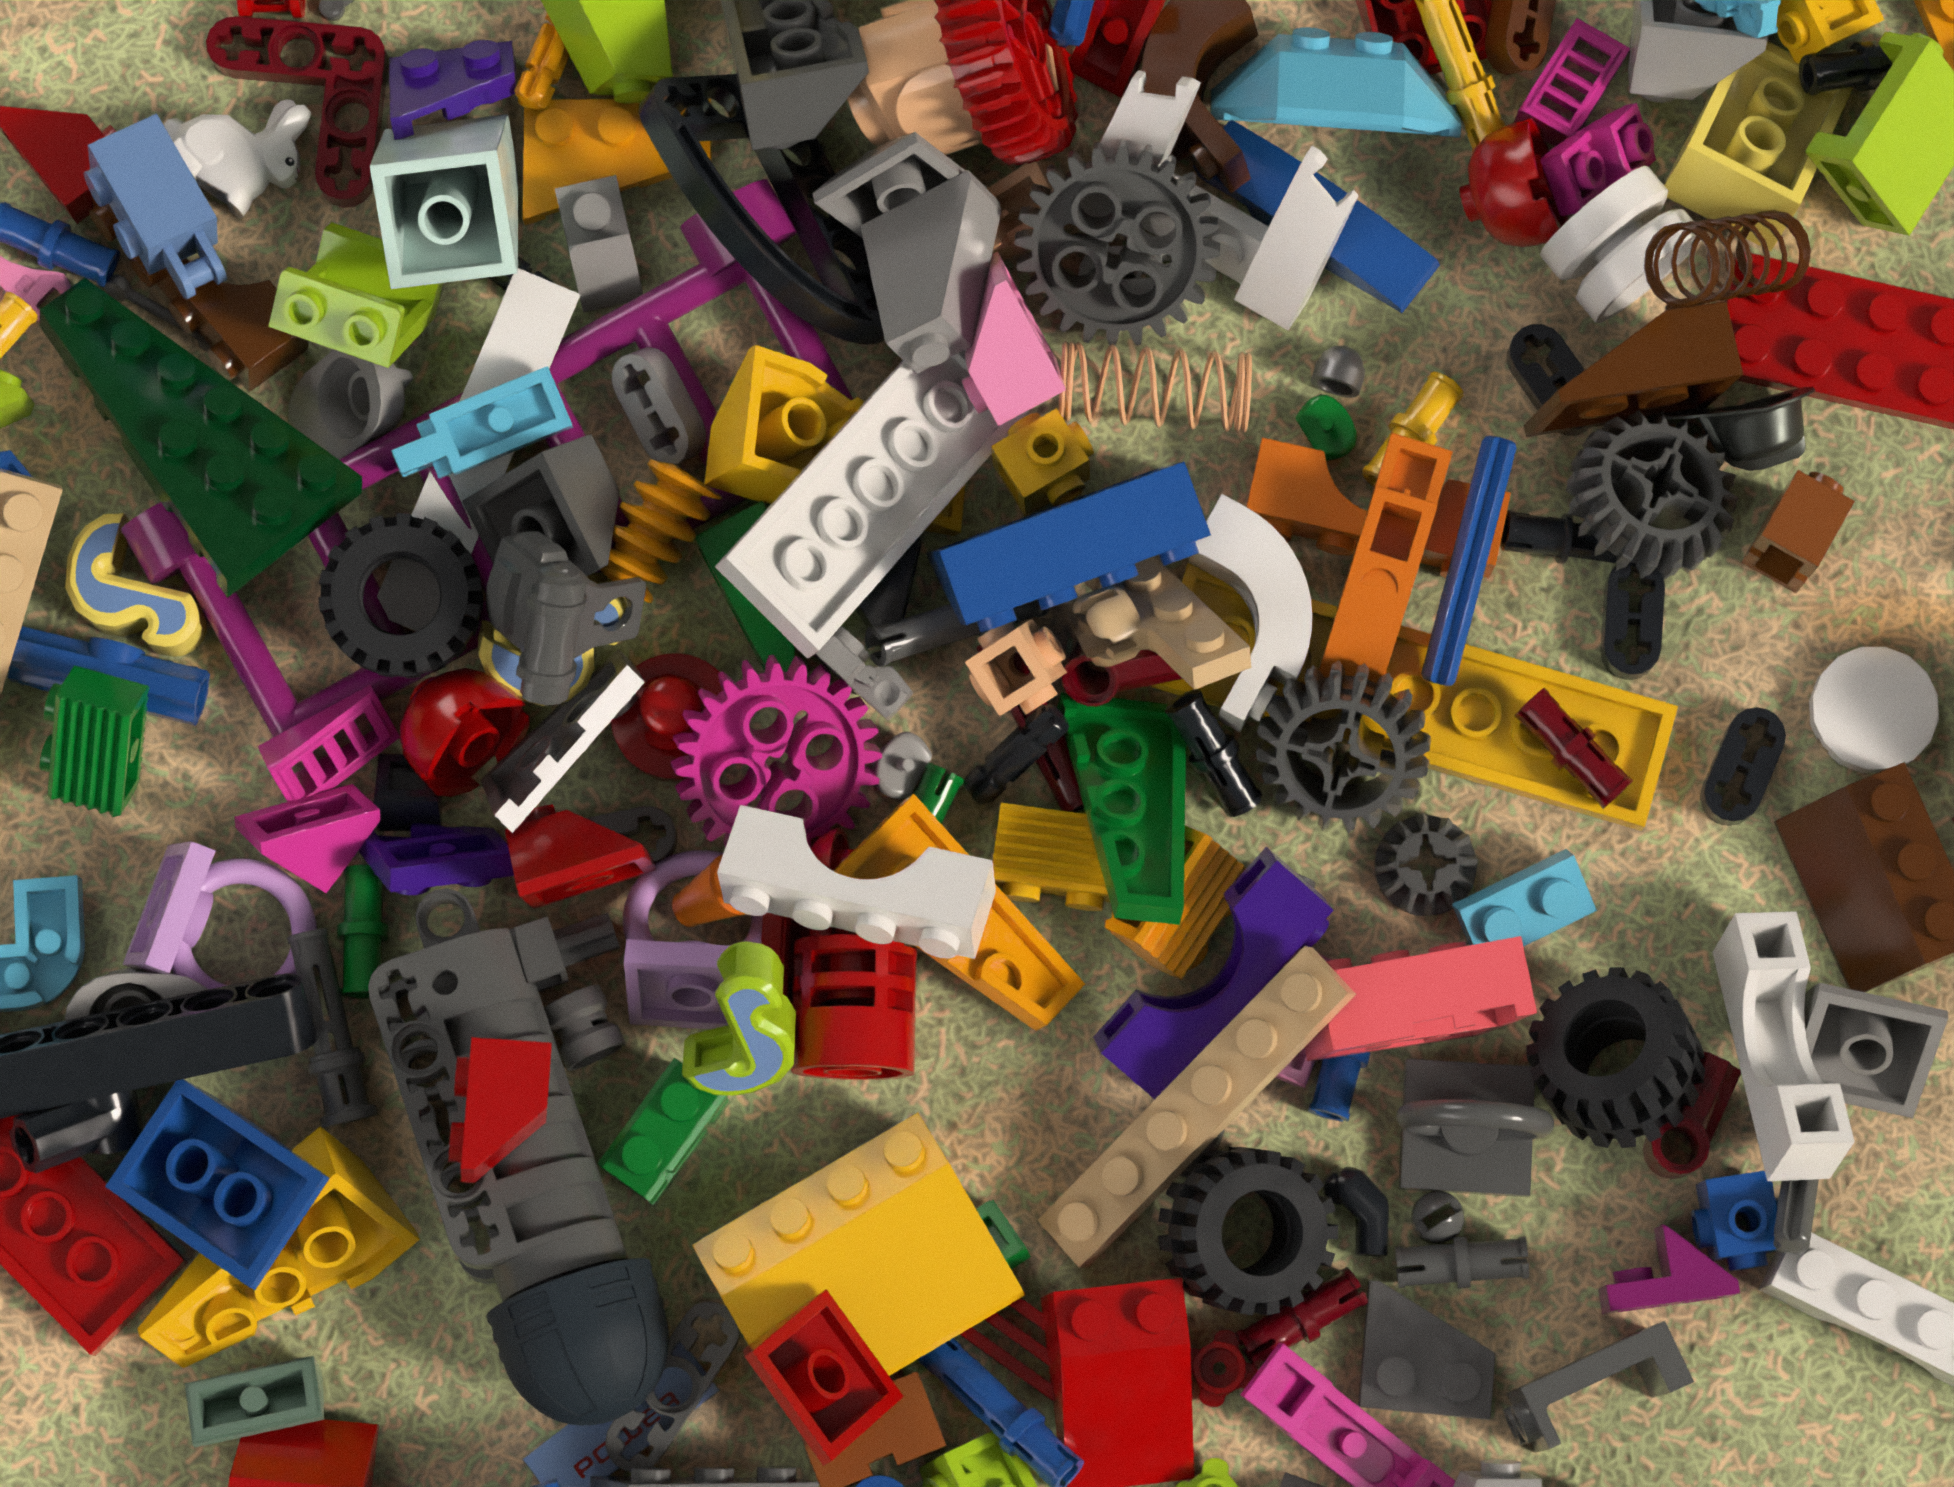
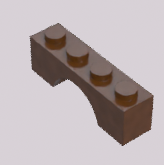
M92 196V209L89 210L91 219L101 234L112 242L117 238L113 225L119 221L109 203L100 207ZM139 256L129 259L131 267L146 286L151 288L157 284L170 299L168 308L179 326L188 334L196 330L210 346L207 349V354L218 372L229 381L236 377L248 393L308 350V340L268 327L277 288L270 280L243 285L224 282L217 285L212 280L195 288V296L185 299L166 268L149 275ZM185 258L181 262L185 265L189 263V260Z

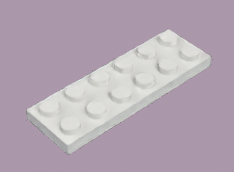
M966 349L949 357L943 363L930 367L920 373L915 372L902 360L715 566L807 659L824 646L992 454L991 446L1006 438L1009 428L1029 412L1028 410L1000 426L997 425L989 409L979 414L961 382L962 379L970 376L965 360Z

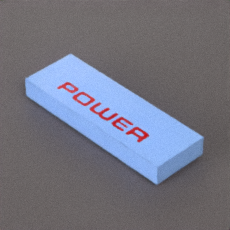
M680 1342L672 1355L688 1360L697 1367L702 1376H705L707 1372L691 1351L688 1352ZM667 1368L663 1371L654 1391L659 1401L664 1405L671 1407L679 1406L690 1397L692 1380L688 1373L681 1368ZM714 1382L695 1409L720 1391ZM646 1400L635 1408L637 1412L647 1414L641 1426L635 1431L625 1427L619 1435V1438L626 1444L622 1455L628 1460H631L633 1456L639 1454L650 1445L647 1441V1436L656 1422H659L666 1432L674 1422L673 1417L654 1411ZM613 1421L596 1425L568 1424L523 1460L540 1483L557 1478L561 1487H590V1476H610L619 1469L608 1456L605 1444L607 1431Z

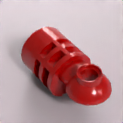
M843 828L828 831L811 847V851L816 858L832 871L855 850L850 849L848 838ZM829 927L825 930L808 928V937L794 941L793 1008L796 1011L794 1065L791 1067L793 1074L833 1080H889L906 1078L915 1074L917 959L915 947L905 946L904 943L892 941L889 944L872 943L861 938L858 934H849L847 930Z

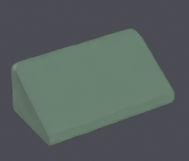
M314 1355L185 1383L192 1445L194 1448L324 1420L322 1370Z

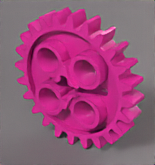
M769 655L765 666V673L757 674L748 660L742 661V680L735 683L730 676L722 671L718 674L719 682L723 689L721 693L716 696L702 688L698 691L706 708L703 713L684 710L682 715L687 724L693 729V733L675 734L673 740L678 749L688 753V755L672 760L671 766L676 775L688 777L675 786L681 800H693L685 809L693 823L706 819L702 830L710 842L725 833L723 844L726 848L740 805L747 806L759 793L761 799L754 808L803 819L807 843L810 849L811 839L816 836H823L831 830L830 827L835 823L851 830L855 827L847 810L850 806L869 808L870 802L860 791V786L879 784L880 779L865 764L881 759L882 753L876 744L865 742L879 732L871 719H860L868 710L861 697L847 700L852 691L850 685L844 680L839 679L829 686L831 673L822 664L816 667L810 676L807 677L806 665L801 657L797 656L791 662L788 671L783 672L775 656ZM765 707L778 709L777 718L769 727L759 730L749 727L751 717L756 711ZM801 710L806 711V716L799 719L794 725L793 719L797 712ZM826 733L834 736L832 746L825 753L816 756L806 754L807 745L815 736ZM785 751L788 759L784 763L774 761L770 767L767 766L765 761L769 756L780 758ZM736 763L748 765L747 774L740 782L732 785L719 783L721 773L726 767ZM795 789L804 791L802 801L797 807L787 811L775 809L776 802L783 793Z

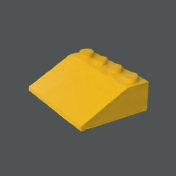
M919 1112L692 1244L694 1251L748 1345L827 1289L889 1376L1025 1296L1018 1280Z

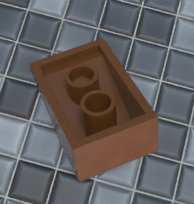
M1727 302L1699 303L1687 307L1667 304L1663 313L1557 390L1524 424L1526 437L1570 431L1573 428L1588 426L1587 428L1603 426L1607 421L1616 416L1625 421L1630 414H1634L1637 410L1648 419L1662 411L1664 414L1706 409L1743 375Z

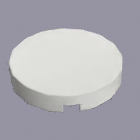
M1885 646L1859 647L1838 656L1817 678L1809 699L1810 726L1816 739L1819 738L1822 746L1829 751L1827 754L1839 765L1860 773H1878L1903 762L1905 764L1912 762L1931 742L1939 721L1938 694L1928 673L1909 655Z

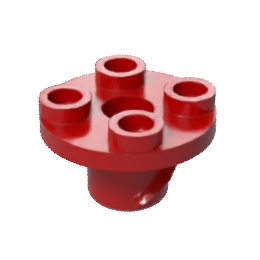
M682 653L662 654L649 658L636 666L645 683L636 692L638 699L633 706L620 717L611 720V728L621 753L636 769L659 781H680L688 777L676 775L671 766V761L678 757L686 756L688 753L678 749L673 738L675 734L693 733V729L687 724L682 714L684 710L703 713L706 707L698 694L701 688L710 691L716 696L723 689L718 677L720 671L705 660Z

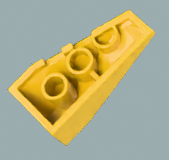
M758 345L749 348L711 425L704 485L758 502L763 501V503L772 504L865 401L859 397L853 400L847 398L825 382L827 374L809 362ZM965 485L924 531L952 536L961 533Z
M321 1126L294 1147L292 1151L330 1179L257 1289L254 1290L199 1253L137 1328L139 1337L180 1367L186 1368L254 1336L258 1326L257 1321L290 1306L295 1316L315 1307L311 1296L346 1280L350 1289H353L372 1280L420 1240L415 1228L363 1160Z

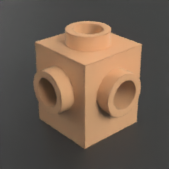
M1033 619L1017 628L1010 622L989 630L977 638L983 650L965 661V664L971 671L969 678L976 693L989 707L993 706L999 716L1018 704L1025 715L1058 694L1051 683L1067 673L1061 664V661L1066 657L1058 639L1046 626L1039 629ZM1016 652H1019L1031 673H1021L1015 668L1013 660Z

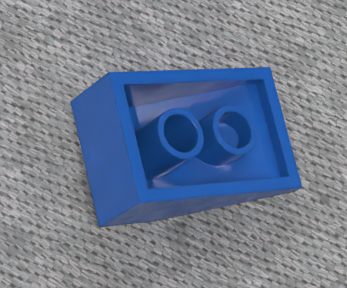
M185 1079L176 1080L105 1187L242 1283L256 1290L330 1178L212 1094Z

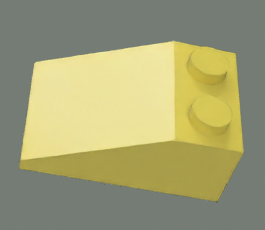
M1767 41L1766 50L1713 86L1665 181L1664 186L1669 191L1667 198L1707 219H1718L1726 216L1734 217L1742 214L1750 215L1771 210L1786 212L1793 217L1801 205L1817 169L1805 150L1818 131L1833 134L1853 87L1820 92L1817 95L1805 93L1799 79V64L1793 60L1790 52ZM1765 218L1782 235L1786 226L1776 220ZM1758 222L1754 226L1766 240L1768 250L1772 251L1778 240L1770 229ZM1750 231L1746 239L1761 246L1759 240Z

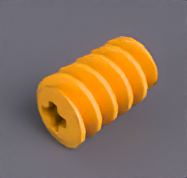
M650 459L647 465L658 481L654 485L636 480L633 487L643 499V504L639 506L622 501L618 506L630 523L627 527L614 524L612 540L615 542V545L610 549L608 565L600 569V571L612 581L639 577L643 581L660 585L665 584L668 577L658 563V560L679 563L682 555L672 542V539L693 542L697 535L687 522V517L702 521L708 520L711 514L700 499L701 496L717 500L722 499V497L675 464ZM646 587L644 601L652 603L654 598Z

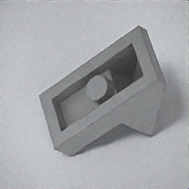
M616 175L555 188L578 293L581 294L580 301L583 313L625 304L643 294Z

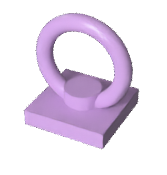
M192 841L171 844L167 846L122 965L133 969H141L148 973H170L172 970L174 974L190 977L207 989L227 986L208 976L196 962L191 950L199 940L208 920L213 904L212 893L233 884H248L266 890L282 904L287 912L292 935L317 929L314 911L306 894L295 880L281 869L269 863L248 858H235L211 864L216 850ZM291 947L285 962L274 975L296 974Z
M693 850L668 856L655 863L657 870L641 875L632 886L624 905L622 922L626 939L624 971L630 1024L714 1029L728 1025L715 997V991L724 981L717 967V960L730 945H713L701 941H655L650 933L648 923L650 907L656 896L666 886L685 877L697 876L716 857L724 853L709 850ZM751 915V926L743 942L761 943L763 915Z

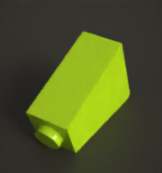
M541 0L590 94L612 95L616 102L623 104L639 103L659 80L673 77L664 0Z

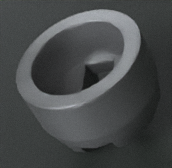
M1346 345L1333 346L1325 350L1316 362L1311 383L1319 390L1345 398L1357 397L1365 376L1363 361L1354 349Z

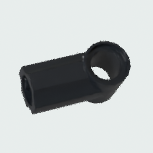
M135 1089L16 1116L13 1118L14 1124L9 1133L13 1150L19 1156L25 1170L38 1173L88 1153L111 1154L131 1149L143 1131L144 1126Z

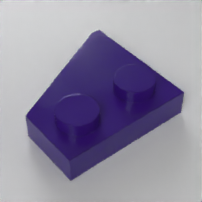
M477 40L462 48L440 51L420 48L408 51L402 56L390 57V120L394 140L414 135L412 120L442 109L443 117L449 121L471 112L477 106L491 104L514 95L517 85V70L512 41L496 43L491 40Z
M412 823L411 837L377 835L373 830L358 850L390 892L402 895H420L428 892L431 887L458 884L465 887H481L489 884L492 879L514 876L507 843L494 828L445 827L438 824Z

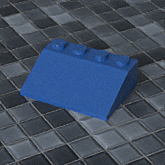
M1184 461L1154 469L926 554L961 625L977 622L980 633L1017 620L1013 608L1036 599L1041 610L1073 600L1078 597L1074 585L1093 578H1099L1102 588L1139 575L1135 563L1159 555L1164 566L1199 553L1195 541L1211 536Z

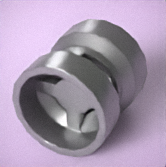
M592 985L574 991L544 1008L551 1030L558 1033L563 1042L560 1055L567 1071L590 1065L615 1053L626 1045L618 1025L607 1020L604 1012L607 1000L600 985Z

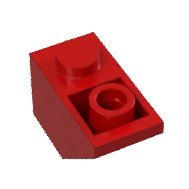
M471 1037L470 1057L457 1056L454 1096L466 1097L465 1121L451 1122L448 1162H461V1182L475 1183L546 1123L552 1043Z

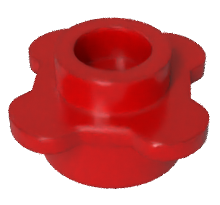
M1218 1331L1214 1336L1213 1342L1200 1349L1190 1348L1191 1375H1193L1200 1387L1199 1398L1206 1406H1221L1228 1394L1239 1388L1245 1389L1257 1373V1369L1254 1368L1253 1364L1246 1362L1239 1350L1240 1342L1233 1331ZM1217 1362H1222L1226 1366V1371L1222 1375H1217L1213 1371V1366Z

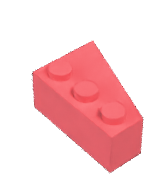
M1521 936L1467 946L1466 942L1448 943L1428 949L1429 953L1410 956L1409 950L1391 951L1372 956L1371 964L1352 967L1351 958L1326 961L1356 995L1304 1047L1307 1061L1479 1036L1536 1014L1537 1009Z

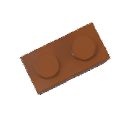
M1797 470L1776 499L1741 563L1797 593L1805 584L1807 578H1810L1819 567L1855 501L1843 495L1844 488L1829 476L1819 472H1810L1807 475Z
M900 1369L890 1375V1378L904 1397L830 1463L823 1466L801 1436L820 1487H849L857 1484L866 1478L874 1476L869 1464L894 1455L899 1467L947 1448L918 1371L905 1376L903 1369Z

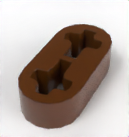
M1492 0L1485 36V51L1488 61L1500 74L1512 75L1537 69L1542 64L1547 52L1556 0Z

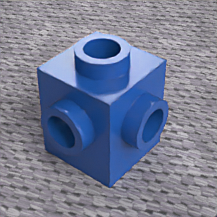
M1765 1171L1705 1179L1696 1184L1700 1209L1691 1211V1223L1697 1248H1707L1708 1257L1712 1261L1727 1260L1729 1271L1767 1266L1766 1254L1778 1251L1773 1243L1779 1197L1775 1198L1772 1181H1767ZM1736 1213L1745 1219L1747 1224L1746 1232L1737 1227L1735 1223Z

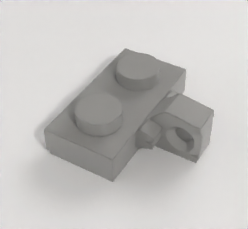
M841 625L813 656L836 677L850 685L855 694L862 697L889 721L908 701L913 691L892 666H866L864 662L870 657V654Z

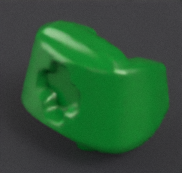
M1320 394L1312 397L1301 407L1295 417V420L1313 448L1325 452L1326 461L1342 458L1354 449L1357 442L1355 425L1345 408L1331 396Z

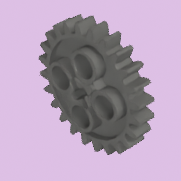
M1126 140L1120 141L1115 157H1107L1100 142H1094L1092 161L1086 163L1075 150H1072L1068 155L1070 169L1068 173L1063 172L1052 164L1047 167L1046 176L1052 186L1051 189L1034 183L1031 186L1029 195L1040 207H1021L1018 219L1033 229L1016 232L1014 245L1032 251L1020 256L1016 267L1017 271L1036 272L1027 281L1025 292L1027 295H1032L1045 291L1047 295L1041 303L1040 313L1044 316L1058 308L1063 311L1059 329L1062 332L1071 328L1076 321L1084 324L1083 342L1089 343L1097 329L1106 330L1109 346L1112 343L1116 345L1119 332L1128 330L1135 345H1141L1143 327L1148 325L1162 338L1166 336L1165 317L1168 314L1183 324L1188 321V311L1183 303L1184 299L1201 305L1205 301V292L1196 283V280L1203 282H1213L1215 280L1216 269L1202 260L1220 256V243L1203 238L1219 230L1218 217H1200V214L1210 206L1211 197L1209 193L1190 196L1189 193L1196 183V175L1194 172H1190L1179 179L1174 178L1176 157L1173 155L1164 160L1159 167L1152 164V145L1147 144L1138 159L1130 158ZM1094 192L1103 193L1113 201L1115 208L1107 216L1092 217L1081 208V199L1087 194ZM1161 212L1170 216L1175 223V227L1167 235L1158 237L1146 233L1141 227L1140 222L1149 213ZM1066 224H1072L1086 234H1069L1064 231L1063 227ZM1116 233L1127 236V246H1123L1119 255L1108 252L1109 242L1113 241ZM1083 252L1090 256L1094 261L1095 267L1088 274L1081 276L1072 275L1063 268L1061 259L1068 253ZM1149 254H1166L1171 257L1172 261L1169 264H1163ZM1141 271L1151 276L1155 286L1148 293L1141 295L1132 294L1122 286L1121 279L1130 272Z

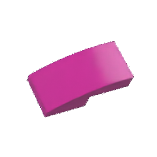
M1637 102L1624 105L1592 122L1540 158L1560 216L1576 214L1584 205L1614 182L1642 166L1649 167L1657 160L1654 153L1652 132L1649 126L1643 122Z

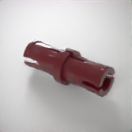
M1545 687L1535 694L1514 715L1554 756L1551 762L1559 771L1565 768L1582 784L1602 809L1606 808L1633 782V779L1616 765L1594 741L1597 735L1589 726L1583 729L1566 713Z
M1345 1267L1340 1270V1273L1321 1283L1315 1291L1309 1290L1302 1294L1304 1301L1295 1307L1282 1306L1280 1307V1313L1267 1315L1245 1329L1236 1331L1235 1335L1240 1345H1245L1242 1351L1248 1361L1253 1364L1255 1369H1258L1279 1342L1285 1344L1288 1348L1302 1340L1310 1344L1321 1337L1319 1330L1354 1309L1368 1304L1365 1292H1358L1357 1288L1361 1287L1359 1281L1352 1271Z

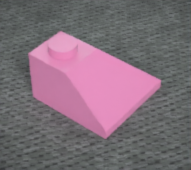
M996 252L991 257L973 344L965 352V360L970 376L962 379L961 382L976 411L980 414L989 409L998 426L1064 392L1066 388L1054 353L999 252Z

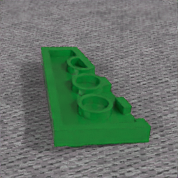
M1060 692L1057 708L1069 722L1068 731L1064 735L1114 918L1180 925L1184 910L1186 743L1171 718L1165 713L1168 704L1112 698L1109 702L1100 706H1086L1077 703L1067 693Z

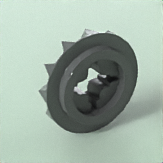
M1421 813L1398 821L1379 843L1375 855V875L1379 887L1393 905L1409 914L1417 916L1444 914L1454 909L1453 903L1466 898L1474 886L1478 858L1475 855L1469 835L1453 824L1449 818H1440ZM1423 839L1427 840V847L1431 849L1433 858L1453 861V864H1446L1444 868H1439L1435 871L1433 881L1431 882V891H1427L1426 881H1423L1421 871L1410 870V867L1399 868V864H1407L1408 861L1418 858L1420 848L1423 845Z

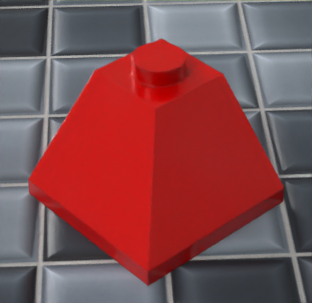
M553 804L534 808L513 833L508 828L504 829L519 896L534 909L657 870L654 858L641 843L567 809L556 813Z

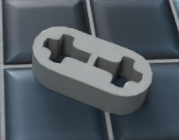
M651 347L622 356L615 363L612 370V385L645 451L653 460L679 464L695 457L703 449L706 441V430L702 418L673 363L665 353ZM643 370H646L650 381L643 387L639 382L638 376L642 374ZM673 426L676 427L680 435L674 443L670 441L667 434Z

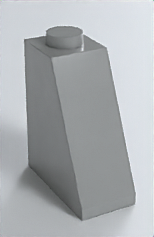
M969 170L860 225L885 343L917 373L943 363L949 357L971 347L973 344L1001 216V207L997 198Z

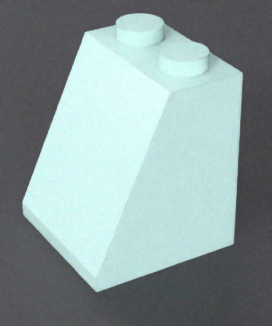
M504 114L413 126L414 135L394 140L392 128L385 129L370 163V171L391 289L517 274L518 171L509 115Z

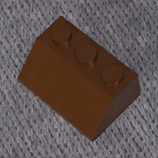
M1905 762L1842 787L1774 822L1848 989L1866 993L1954 956V870Z

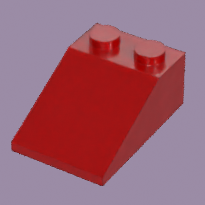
M1182 1278L1055 1291L1041 1297L1057 1438L1084 1460L1082 1469L1066 1487H1131L1193 1479L1194 1446L1191 1349Z

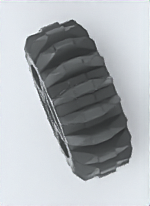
M1639 410L1634 414H1630L1625 421L1616 416L1607 421L1602 429H1597L1596 432H1592L1583 443V450L1580 449L1571 462L1570 470L1573 473L1567 480L1565 491L1574 496L1569 504L1568 515L1584 518V521L1579 526L1578 537L1594 536L1599 541L1595 546V556L1604 554L1607 551L1617 556L1616 571L1625 568L1629 562H1632L1636 565L1640 579L1650 575L1655 568L1664 579L1674 576L1680 568L1688 573L1690 570L1696 569L1707 557L1711 558L1722 545L1721 540L1729 534L1733 527L1734 519L1731 515L1737 508L1739 498L1729 491L1734 486L1736 475L1719 470L1724 463L1726 452L1710 453L1705 448L1708 443L1709 433L1698 436L1695 439L1687 433V419L1678 422L1675 427L1668 425L1663 411L1653 415L1649 422Z
M1338 660L1332 664L1330 676L1327 678L1313 665L1306 671L1305 684L1294 679L1287 680L1283 688L1284 697L1278 695L1272 697L1266 709L1270 716L1262 718L1257 733L1264 740L1258 743L1256 757L1258 761L1267 763L1262 772L1264 784H1280L1275 795L1278 805L1292 800L1297 801L1295 816L1298 821L1307 817L1311 811L1319 814L1318 825L1322 831L1329 827L1332 818L1342 819V825L1349 834L1355 829L1357 817L1362 816L1373 829L1376 825L1380 824L1381 809L1396 817L1403 808L1404 801L1402 797L1408 799L1416 797L1420 787V782L1417 778H1423L1428 772L1429 760L1423 754L1430 750L1431 736L1429 733L1420 731L1424 727L1426 719L1423 710H1408L1413 697L1409 689L1394 694L1390 693L1393 682L1390 673L1381 676L1376 683L1367 680L1369 668L1365 663L1358 666L1355 676L1345 675V668ZM1342 709L1335 717L1329 719L1312 717L1310 722L1304 721L1311 715L1324 710ZM1362 714L1378 723L1387 733L1391 742L1385 741V735L1370 730L1365 725ZM1346 728L1351 729L1348 744L1351 745L1350 752H1345L1343 762L1338 766L1336 764L1339 752L1336 749L1337 742H1342L1344 731ZM1297 752L1302 753L1303 760L1316 764L1322 770L1324 779L1309 770L1301 761ZM1377 772L1382 773L1376 778L1363 783L1346 784L1351 778L1359 775L1375 777Z

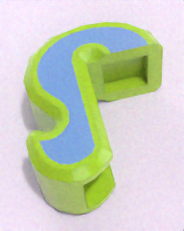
M745 941L729 946L717 960V967L724 981L715 991V997L728 1025L690 1034L684 1040L682 1075L694 1088L714 1095L736 1096L754 1093L780 1082L794 1065L796 1011L789 999L783 995L784 966L778 955L771 948L761 943Z

